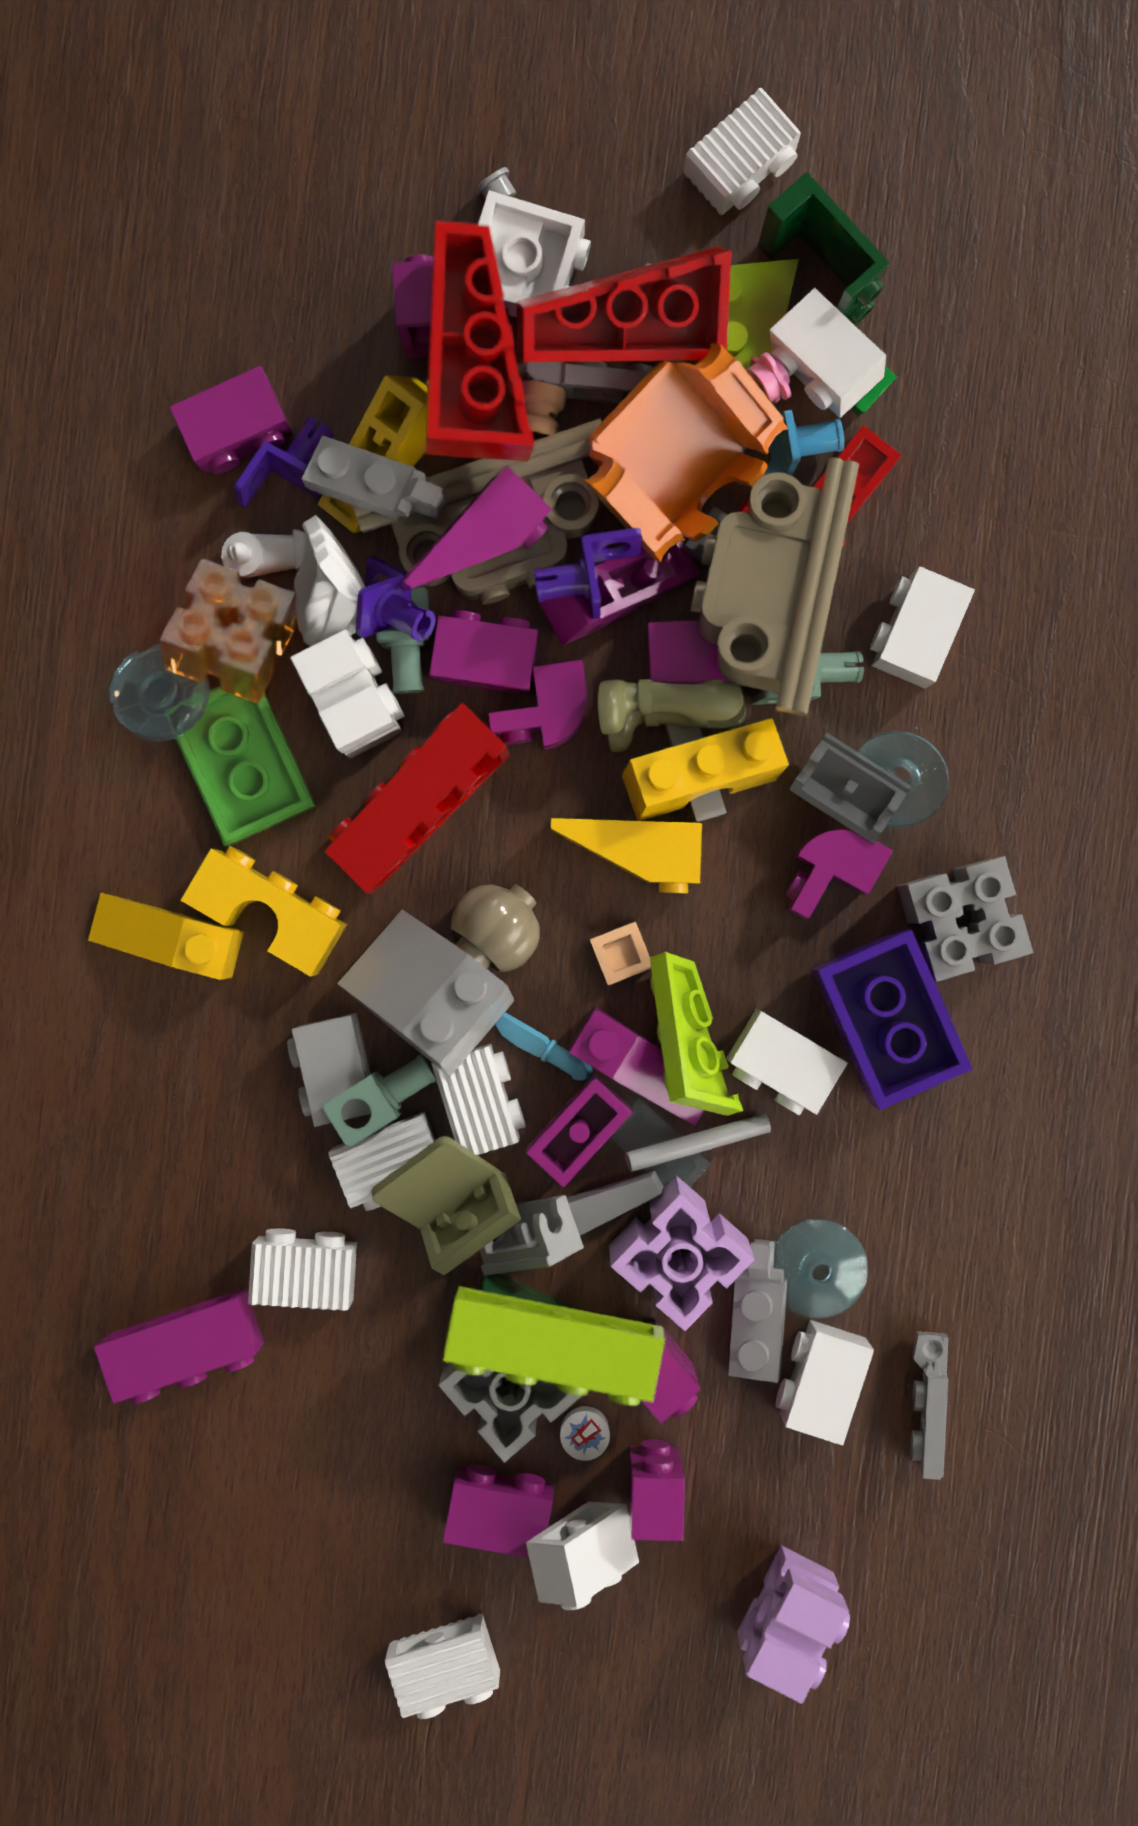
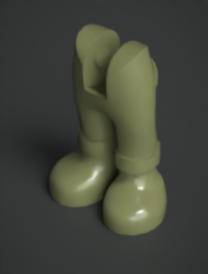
M720 678L707 679L701 684H670L642 679L639 680V683L605 680L599 686V723L602 734H608L612 752L626 751L632 743L636 727L643 723H646V727L670 724L702 729H726L741 726L747 717V709L740 686L734 682H724Z

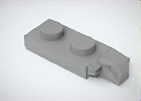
M323 435L302 477L305 487L312 491L394 520H398L399 516L408 517L411 510L438 519L446 503L442 495V488L426 482L425 474L414 467Z
M755 1239L754 1243H750L755 1260L737 1277L734 1285L728 1376L778 1383L782 1366L787 1280L784 1279V1269L773 1268L775 1241Z
M917 1331L912 1357L923 1369V1381L914 1380L913 1410L921 1411L920 1430L911 1431L910 1457L911 1461H918L924 1479L941 1480V1477L944 1478L949 1338L945 1333Z

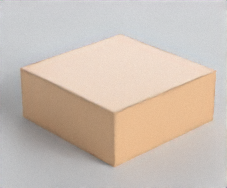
M636 921L590 939L607 985L651 969L650 956Z

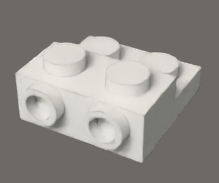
M488 191L478 225L490 226L504 293V306L508 308L509 315L517 317V301L570 287L569 284L574 269L583 271L585 268L591 241L584 239L585 219L497 192Z

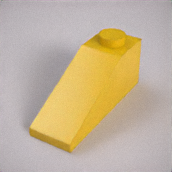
M385 375L349 445L413 467L425 453L427 386L415 377ZM324 494L322 495L317 505L352 533H359L361 531L352 504Z
M551 818V831L647 883H659L658 893H688V884H700L702 823Z
M100 893L88 941L173 968L222 980L232 978L245 930L223 926L211 921Z

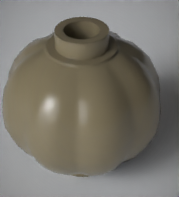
M492 884L477 886L469 890L457 902L452 914L451 933L458 939L455 945L473 957L486 969L490 967L498 973L509 972L523 966L536 950L540 938V927L532 911V908L537 904L535 899L516 884L510 890Z

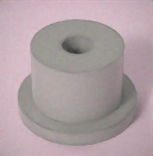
M501 168L485 178L474 189L477 195L483 194L485 199L489 190L514 197L516 191L507 178L510 173L508 168Z

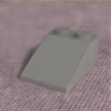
M403 909L337 983L343 990L449 1077L515 1001L508 986L469 954Z

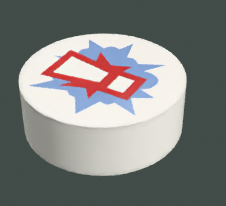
M581 1406L571 1410L564 1417L561 1424L560 1438L564 1450L571 1457L578 1460L587 1461L599 1457L606 1450L610 1439L609 1424L606 1417L593 1407Z

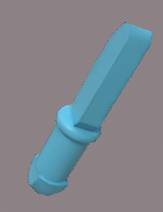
M505 1012L495 1023L501 1035L515 1046L537 1057H541V1061L553 1064L571 1075L573 1079L585 1081L592 1076V1066L557 1045L555 1040L550 1042L547 1036Z

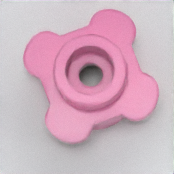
M765 352L760 356V359L754 357L750 360L751 367L746 372L770 402L777 403L781 400L780 397L784 400L791 397V390L788 385L790 383L789 374L778 359Z

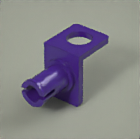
M308 417L287 451H282L264 441L235 484L234 489L238 505L245 509L248 507L271 471L321 499L323 494L305 487L302 477L322 435L334 438L330 428L321 423L319 428L316 429L315 426L318 420Z
M631 528L582 536V557L579 558V563L534 569L538 602L584 594V598L590 601L592 618L599 619L601 616V600L594 562L640 555L642 543L641 529ZM616 542L627 543L623 546L616 548H603L609 544Z
M376 556L367 558L365 588L360 589L357 596L356 635L365 638L377 632L395 627L416 641H421V638L424 640L428 638L435 626L434 613L412 603L411 590L404 592L397 585L408 572ZM380 574L388 577L387 580L378 583V576Z

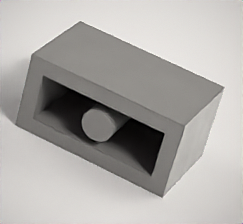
M357 1013L295 1027L292 1029L294 1038L287 1041L291 1063L294 1068H301L305 1085L304 1087H299L301 1108L305 1116L312 1115L314 1127L331 1123L323 1110V1105L371 1074ZM361 1099L347 1101L342 1109L343 1120L371 1114L369 1105Z

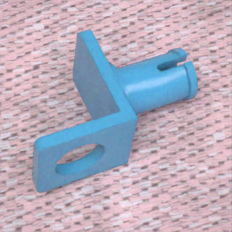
M792 410L784 411L782 417L788 429L781 431L771 442L768 448L771 454V461L764 476L770 473H785L792 476L803 456L843 451L844 432L841 420L836 418L832 421L797 427Z

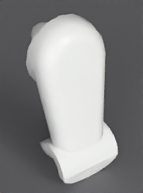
M297 529L292 530L293 535L239 532L231 535L225 541L222 547L221 558L225 568L238 577L250 578L295 569L299 572L304 556L313 549L307 533Z

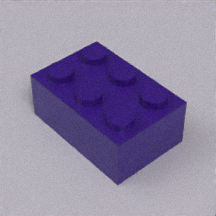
M911 929L896 930L810 968L869 1104L878 1110H882L973 1069Z

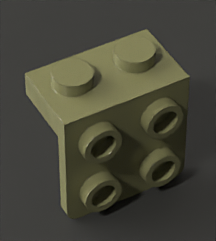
M450 1137L436 1139L371 1189L372 1198L376 1204L421 1230L431 1268L442 1275L450 1272L521 1220L506 1174Z

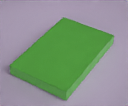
M254 671L207 691L206 695L203 693L186 701V704L183 702L173 709V712L165 715L169 719L175 739L224 846L229 847L317 807L260 680ZM204 696H206V698H205V703H204V706H203L202 710H199V709H197V708H194V707H192V706L187 705V704H191V705H193V706H196V707H198V708H201V706H202V704H203ZM182 706L200 713L189 727L176 734L171 715L175 714Z

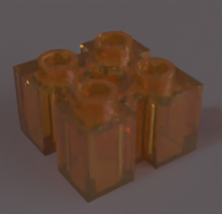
M201 558L185 589L188 610L177 606L160 638L165 670L200 683L204 682L207 674L220 678L222 691L259 704L274 673L273 653L282 656L297 625L296 593L260 579L257 580L254 588H249L240 584V574L238 571Z

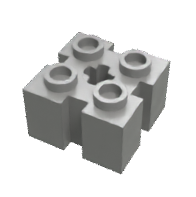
M1005 856L989 858L955 868L953 872L956 881L949 883L947 873L931 875L897 886L907 923L921 924L925 939L918 940L917 943L935 982L975 971L972 960L974 957L979 956L980 963L995 965L1034 953L1023 915L1009 914L1004 898L1016 895V891ZM962 906H965L966 911H970L972 916V922L969 923L968 929L967 927H958L956 924V918L963 915Z
M449 1363L442 1370L438 1386L464 1416L474 1408L481 1415L478 1432L504 1463L535 1437L536 1421L542 1413L552 1422L582 1397V1395H573L559 1390L557 1383L537 1380L534 1385L520 1384L519 1388L512 1383L504 1387L502 1380L506 1373L485 1369L484 1374H467L456 1370L454 1363Z

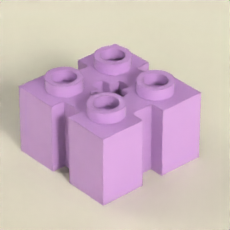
M675 1175L663 1188L662 1193L654 1197L649 1203L651 1219L644 1225L635 1217L609 1244L611 1267L639 1292H642L648 1284L653 1286L655 1305L686 1331L713 1303L710 1288L718 1280L724 1287L728 1288L755 1259L748 1238L720 1213L710 1222L705 1200ZM678 1249H688L689 1252L683 1255ZM678 1250V1252L675 1255L672 1254V1252Z
M781 1545L764 1578L765 1585L758 1599L754 1598L737 1631L740 1648L746 1651L743 1656L746 1675L802 1704L810 1688L816 1689L820 1685L827 1666V1661L822 1658L826 1647L831 1648L833 1642L838 1644L842 1641L849 1626L850 1615L848 1614L849 1610L843 1595L837 1592L839 1584L834 1572Z

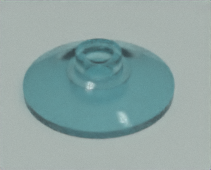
M892 731L871 738L858 750V753L895 775L894 769L897 767H903L910 772L911 778L903 781L911 785V788L887 825L894 827L918 825L931 818L940 809L948 793L949 773L942 755L930 742L912 733Z
M824 1219L803 1221L789 1228L775 1244L773 1268L784 1269V1279L787 1280L786 1306L794 1312L811 1318L832 1317L850 1308L862 1294L868 1277L867 1257L859 1240L844 1226ZM820 1264H825L830 1268L829 1276L821 1281L814 1279V1268Z

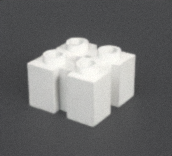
M345 629L290 657L308 693L316 704L319 715L337 750L345 753L347 757L351 759L402 733L397 720L405 717L387 684L378 686L374 676L382 673V670L371 648L367 646L363 638L355 641Z

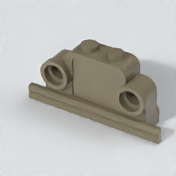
M597 419L534 441L535 446L528 462L480 459L427 477L425 479L426 482L442 488V495L446 500L438 519L411 510L408 517L399 516L398 520H394L353 505L362 533H366L391 524L399 545L400 560L405 570L409 572L491 478L502 468L508 466L552 508L551 512L543 519V522L548 526L547 530L529 549H526L521 544L519 548L424 585H440L452 576L456 590L462 597L469 600L480 599L483 605L492 604L510 596L509 589L526 583L529 589L536 588L534 569L564 566L567 561L566 538H577L584 535L594 523L598 511V497L583 481L588 479L582 459L589 457V435L602 421Z
M829 458L822 489L803 486L796 478L785 473L767 474L761 477L751 490L749 513H731L722 520L717 536L707 534L701 564L711 567L707 583L697 581L691 611L700 613L698 623L700 634L706 641L717 644V666L724 678L739 685L775 692L778 695L775 710L802 716H807L859 468V464L854 461Z

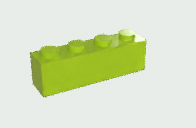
M459 1286L443 1361L454 1363L456 1370L467 1374L480 1375L484 1374L485 1369L506 1373L505 1378L514 1383L534 1385L537 1380L557 1383V1388L565 1393L586 1395L588 1390L608 1393L609 1399L614 1402L634 1406L639 1405L640 1400L653 1402L665 1336L663 1326Z

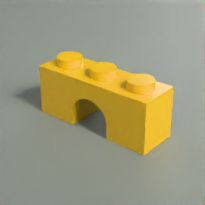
M773 718L630 759L622 774V778L637 821H642L682 809L691 800L716 790L728 788L729 793L732 794L776 781L788 767L789 763Z
M232 846L228 847L226 853L222 850L211 848L181 901L223 926H233L241 912L249 904L256 901L267 904L275 912L278 920V931L268 952L310 977L318 975L347 926L345 922L337 918L341 910L317 896L310 903L294 893L298 887L296 883L274 871L271 872L269 877H266L252 869L256 860Z

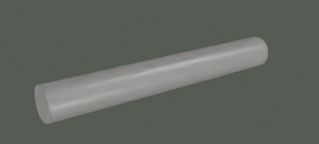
M763 1113L626 1152L625 1160L629 1171L633 1172L766 1134L771 1131V1126L767 1115Z

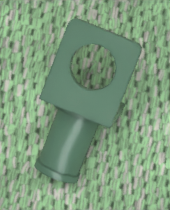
M424 587L412 589L411 601L422 608L430 610L427 589ZM395 627L377 632L376 638L379 644L391 651L393 694L424 692L420 648L432 644L431 634L425 640L421 638V641H416Z
M860 651L820 653L810 701L821 697L820 683L822 682L860 683L863 678L864 667L854 666L856 663L864 662L862 653ZM763 691L752 697V704H777L778 695L772 691Z
M420 1054L416 1059L386 1077L379 1074L378 1071L373 1072L357 1084L323 1105V1110L347 1147H352L398 1118L402 1113V1101L437 1080L431 1066L425 1057ZM361 1099L369 1105L371 1118L368 1124L361 1128H352L344 1122L342 1109L347 1101Z

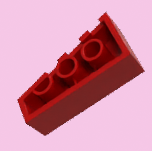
M435 221L432 245L424 454L528 462L535 444L532 429L528 423L523 385L516 365L513 350L514 342L511 327L507 321L503 301L504 293L491 230L488 225Z
M717 246L517 301V355L523 362L703 360L709 353L712 343L722 345L727 351L732 251Z
M463 702L435 727L432 732L433 735L421 748L416 747L398 765L399 771L387 784L384 782L380 783L368 794L363 801L366 807L353 821L347 817L328 836L332 844L325 852L367 894H374L510 757L507 746Z

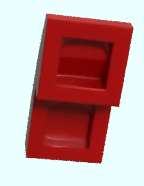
M864 424L837 457L843 461H854L859 464L847 524L902 456ZM826 471L813 488L822 489Z

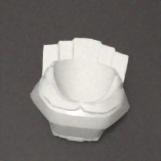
M313 516L302 525L310 538L313 549L304 556L299 572H297L294 579L296 594L295 612L298 627L302 633L303 641L309 646H313L345 629L350 635L356 633L357 596L359 590L365 588L364 582L350 557L330 529L317 516Z

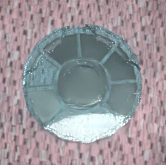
M163 643L150 645L152 649L145 650L142 653L137 650L127 656L114 672L109 688L110 702L113 704L114 714L119 723L139 739L155 742L176 739L191 730L204 715L210 697L209 680L197 659L181 647Z

